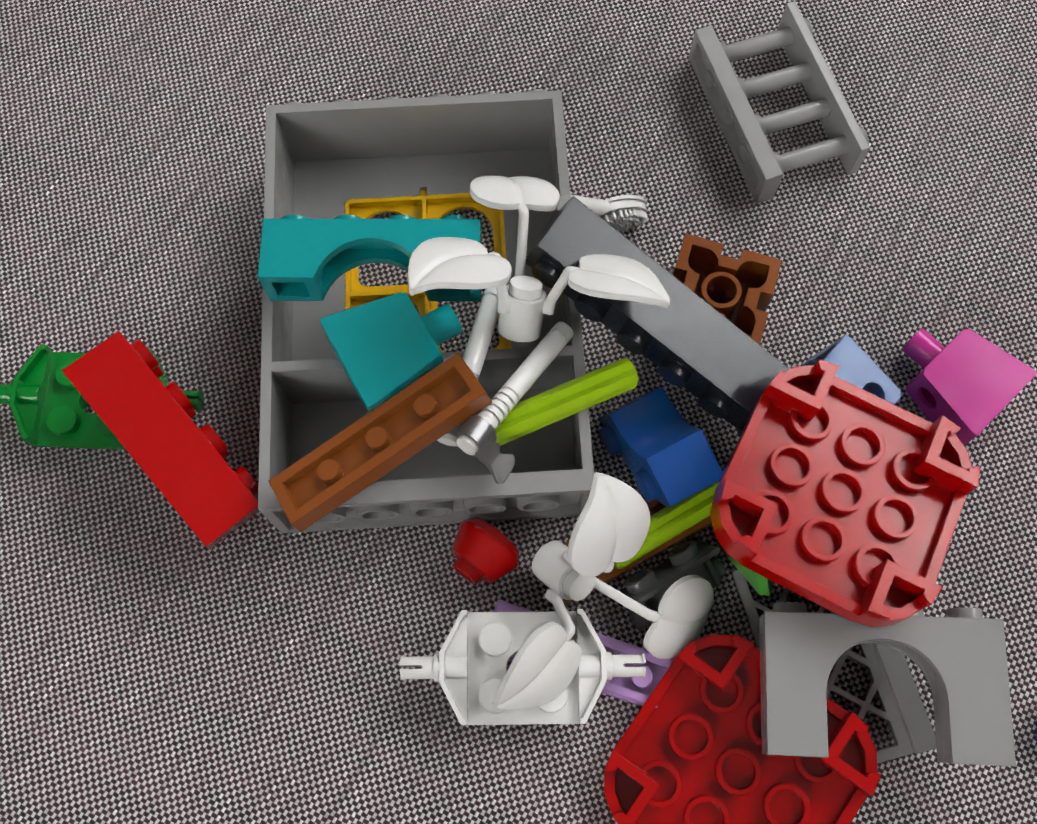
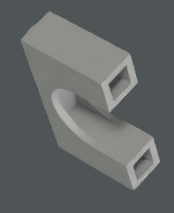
M798 602L773 603V612L765 611L759 617L762 754L829 758L826 690L830 672L836 661L849 648L861 644H880L894 648L908 656L921 669L929 683L934 704L937 763L1016 767L1004 619L983 618V611L979 608L946 609V617L924 616L922 609L895 625L869 627L849 621L832 611L830 613H807V604Z

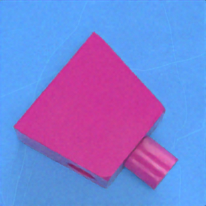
M921 328L901 348L904 353L923 368L905 387L907 394L932 423L943 415L958 425L961 429L955 434L963 445L977 437L1037 374L1033 368L971 329H963L944 347L924 328Z

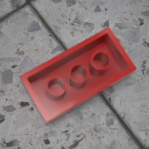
M118 331L61 371L205 547L211 550L260 512L257 500L258 483L243 466L235 471L232 470L224 460L229 456L227 452L228 447L208 423L199 429L192 421V418L197 414L193 410V404L174 381L167 386L161 383L159 378L164 374L158 367V361L144 343L138 338L130 344L121 332Z

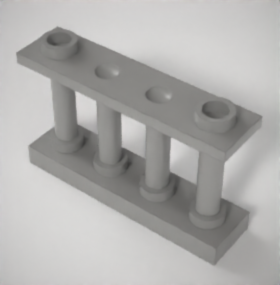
M795 1L786 4L776 31L728 45L723 41H719L712 25L695 30L688 59L756 204L773 199L784 172L837 156L848 175L858 171L870 149L868 134L864 127L858 125L813 37L809 20L805 17L803 18ZM784 47L793 66L743 80L741 77L736 76L730 63ZM802 83L811 101L810 103L761 117L759 114H754L748 98ZM820 119L829 137V140L779 155L776 151H772L765 135Z

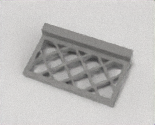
M739 570L732 571V576L757 649L760 650L759 616L757 610L762 613L765 611L773 612V610L753 600L745 577ZM784 588L778 603L785 602L790 592L789 589ZM819 605L816 613H823L825 608ZM880 644L859 645L863 657L851 651V648L844 652L836 661L829 675L826 697H828L831 691L859 706L856 715L861 720H863L866 712L869 711L888 722L896 745L877 750V764L913 753L919 754L936 749L935 733L904 654L894 648ZM846 657L867 667L872 682L863 700L833 685ZM875 693H877L883 711L870 704Z

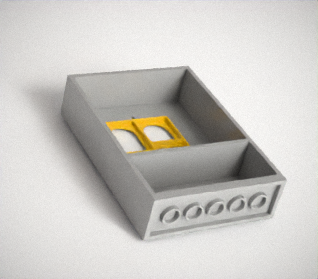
M533 89L527 92H482L476 95L457 96L435 94L430 97L418 98L390 96L378 100L351 101L348 99H338L333 102L320 103L293 101L280 105H266L264 219H281L283 216L290 214L302 215L309 219H334L339 215L346 214L355 215L362 219H371L375 215L383 213L408 215L415 219H441L451 211L471 209L483 214L490 222L493 231L494 252L499 253L501 257L510 262L512 266L511 279L515 276L518 210H499L477 203L470 195L471 181L481 176H503L507 178L528 176L551 183L559 191L560 196L564 194L570 195L562 90L545 91ZM557 208L550 212L529 210L527 252L556 214ZM527 264L525 276L534 277L531 272L532 268ZM359 266L340 276L330 287L323 301H270L262 287L258 510L281 533H299L300 531L290 524L268 480L368 413L332 349L319 320L328 315L399 292L406 293L409 296L413 305L418 308L421 317L438 308V301H428L425 292L411 296L408 285L363 286L359 282ZM543 285L542 289L548 296L552 288ZM563 292L556 301L554 314H544L541 334L537 340L532 342H515L499 334V345L497 348L487 351L478 381L490 399L501 389L557 322H564L569 325L574 335L519 402L586 374L581 314L576 310L574 301ZM437 345L443 356V361H446L447 359H449L457 353L444 352L441 350L440 346ZM458 351L463 358L465 351ZM589 408L501 445L500 453L513 454L515 457V465L503 484L495 483L489 469L474 455L466 454L458 446H447L436 440L302 532L454 524L473 517H479L488 522L579 516L588 500L594 476Z

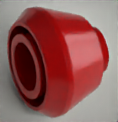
M479 517L465 519L460 523L451 552L457 559L452 564V567L462 577L474 585H477L480 580L491 584L518 567V549L497 528Z

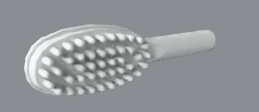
M564 194L560 196L557 210H559L575 196L619 232L627 231L629 227L630 229H633L634 226L639 227L641 225L639 218L642 223L648 220L647 208L645 206L646 201L638 195H621L603 200Z

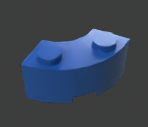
M663 387L651 390L599 417L603 426L599 430V435L605 448L611 456L620 454L633 473L638 489L648 502L656 499L665 506L671 507L718 482L723 475V471L702 430L690 425L680 415Z

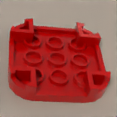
M819 359L815 365L794 366L784 372L780 370L756 402L714 492L710 515L714 534L728 555L744 567L849 621L869 627L895 625L932 605L942 589V586L936 584L967 494L978 488L981 467H972L968 450L955 434L961 428L943 415L934 423H931L836 377L835 375L840 365Z
M711 634L691 641L676 656L612 750L604 769V795L612 817L618 824H851L867 796L874 795L881 774H878L877 750L868 732L870 728L853 711H846L826 697L829 758L762 754L760 650L753 646V642L735 634Z

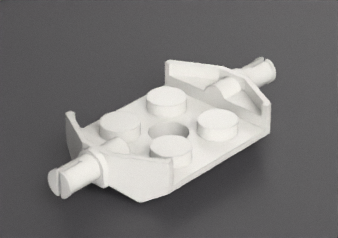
M461 610L439 653H434V656H401L400 666L422 667V669H400V680L434 679L435 683L439 682L461 725L586 724L606 681H611L612 677L645 678L646 667H624V665H643L646 663L644 653L612 655L611 652H606L584 610L568 611L575 626V633L570 640L575 641L582 650L581 661L574 678L558 697L544 705L524 709L502 710L495 707L492 702L507 672L508 661L519 651L523 643L537 628L547 622H556L562 626L556 611L468 612L467 610Z

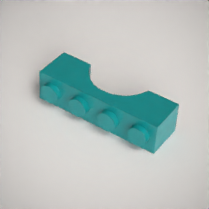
M296 214L285 215L281 219H263L258 279L270 301H323L333 283L344 273L355 267L370 263H385L397 266L408 272L412 253L417 246L428 239L457 237L475 240L482 244L481 220L468 219L461 215H447L441 219H415L408 215H393L387 219H362L348 214L339 215L334 219H309ZM433 289L424 292L428 301H481L482 289Z

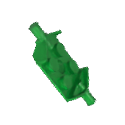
M40 344L14 377L13 382L0 384V404H8L11 407L22 440L31 446L126 450L96 413L89 414L87 412V401L61 371L86 353L53 352L47 345ZM148 348V350L158 361V367L164 374L159 378V380L164 386H167L169 384L168 378L159 362V359L152 352V350ZM182 390L193 404V410L201 412L203 410L201 403H204L203 391Z

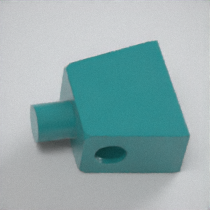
M401 292L328 315L319 320L332 349L368 413L443 363V356L437 345L463 332L454 310L448 303L420 317L409 296Z

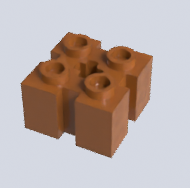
M685 233L673 276L760 345L769 313L765 312V309L773 296L782 260L744 249L739 259L721 255L724 244Z

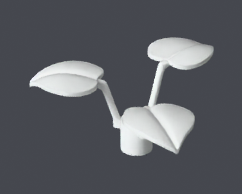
M481 176L475 178L470 183V195L477 203L499 210H518L515 276L511 279L512 266L508 260L501 257L499 253H488L484 245L466 238L437 237L428 239L416 247L409 260L408 289L411 296L433 289L496 288L498 295L497 312L500 313L498 332L504 338L515 342H532L540 337L544 314H554L556 301L567 284L573 290L593 297L657 305L669 309L670 305L669 295L656 275L642 263L623 256L607 254L582 256L579 259L578 267L568 266L563 270L548 296L542 289L543 284L540 280L531 276H525L529 210L554 211L558 207L560 199L559 191L555 186L535 177L515 176L507 178L503 176Z
M595 472L588 500L575 523L568 547L561 541L554 540L544 544L535 554L532 562V572L549 587L544 597L553 604L562 626L556 622H547L537 628L527 638L500 683L492 702L495 707L502 710L541 706L554 700L568 687L578 670L582 650L575 641L570 640L575 633V626L562 600L580 601L586 598L593 588L643 618L653 621L645 634L643 646L656 658H674L691 641L697 640L700 636L714 599L713 588L703 577L687 575L674 582L661 598L658 611L645 607L595 577L603 572L610 573L614 568V562H624L636 555L643 545L649 530L650 511L648 505L635 489L623 481Z

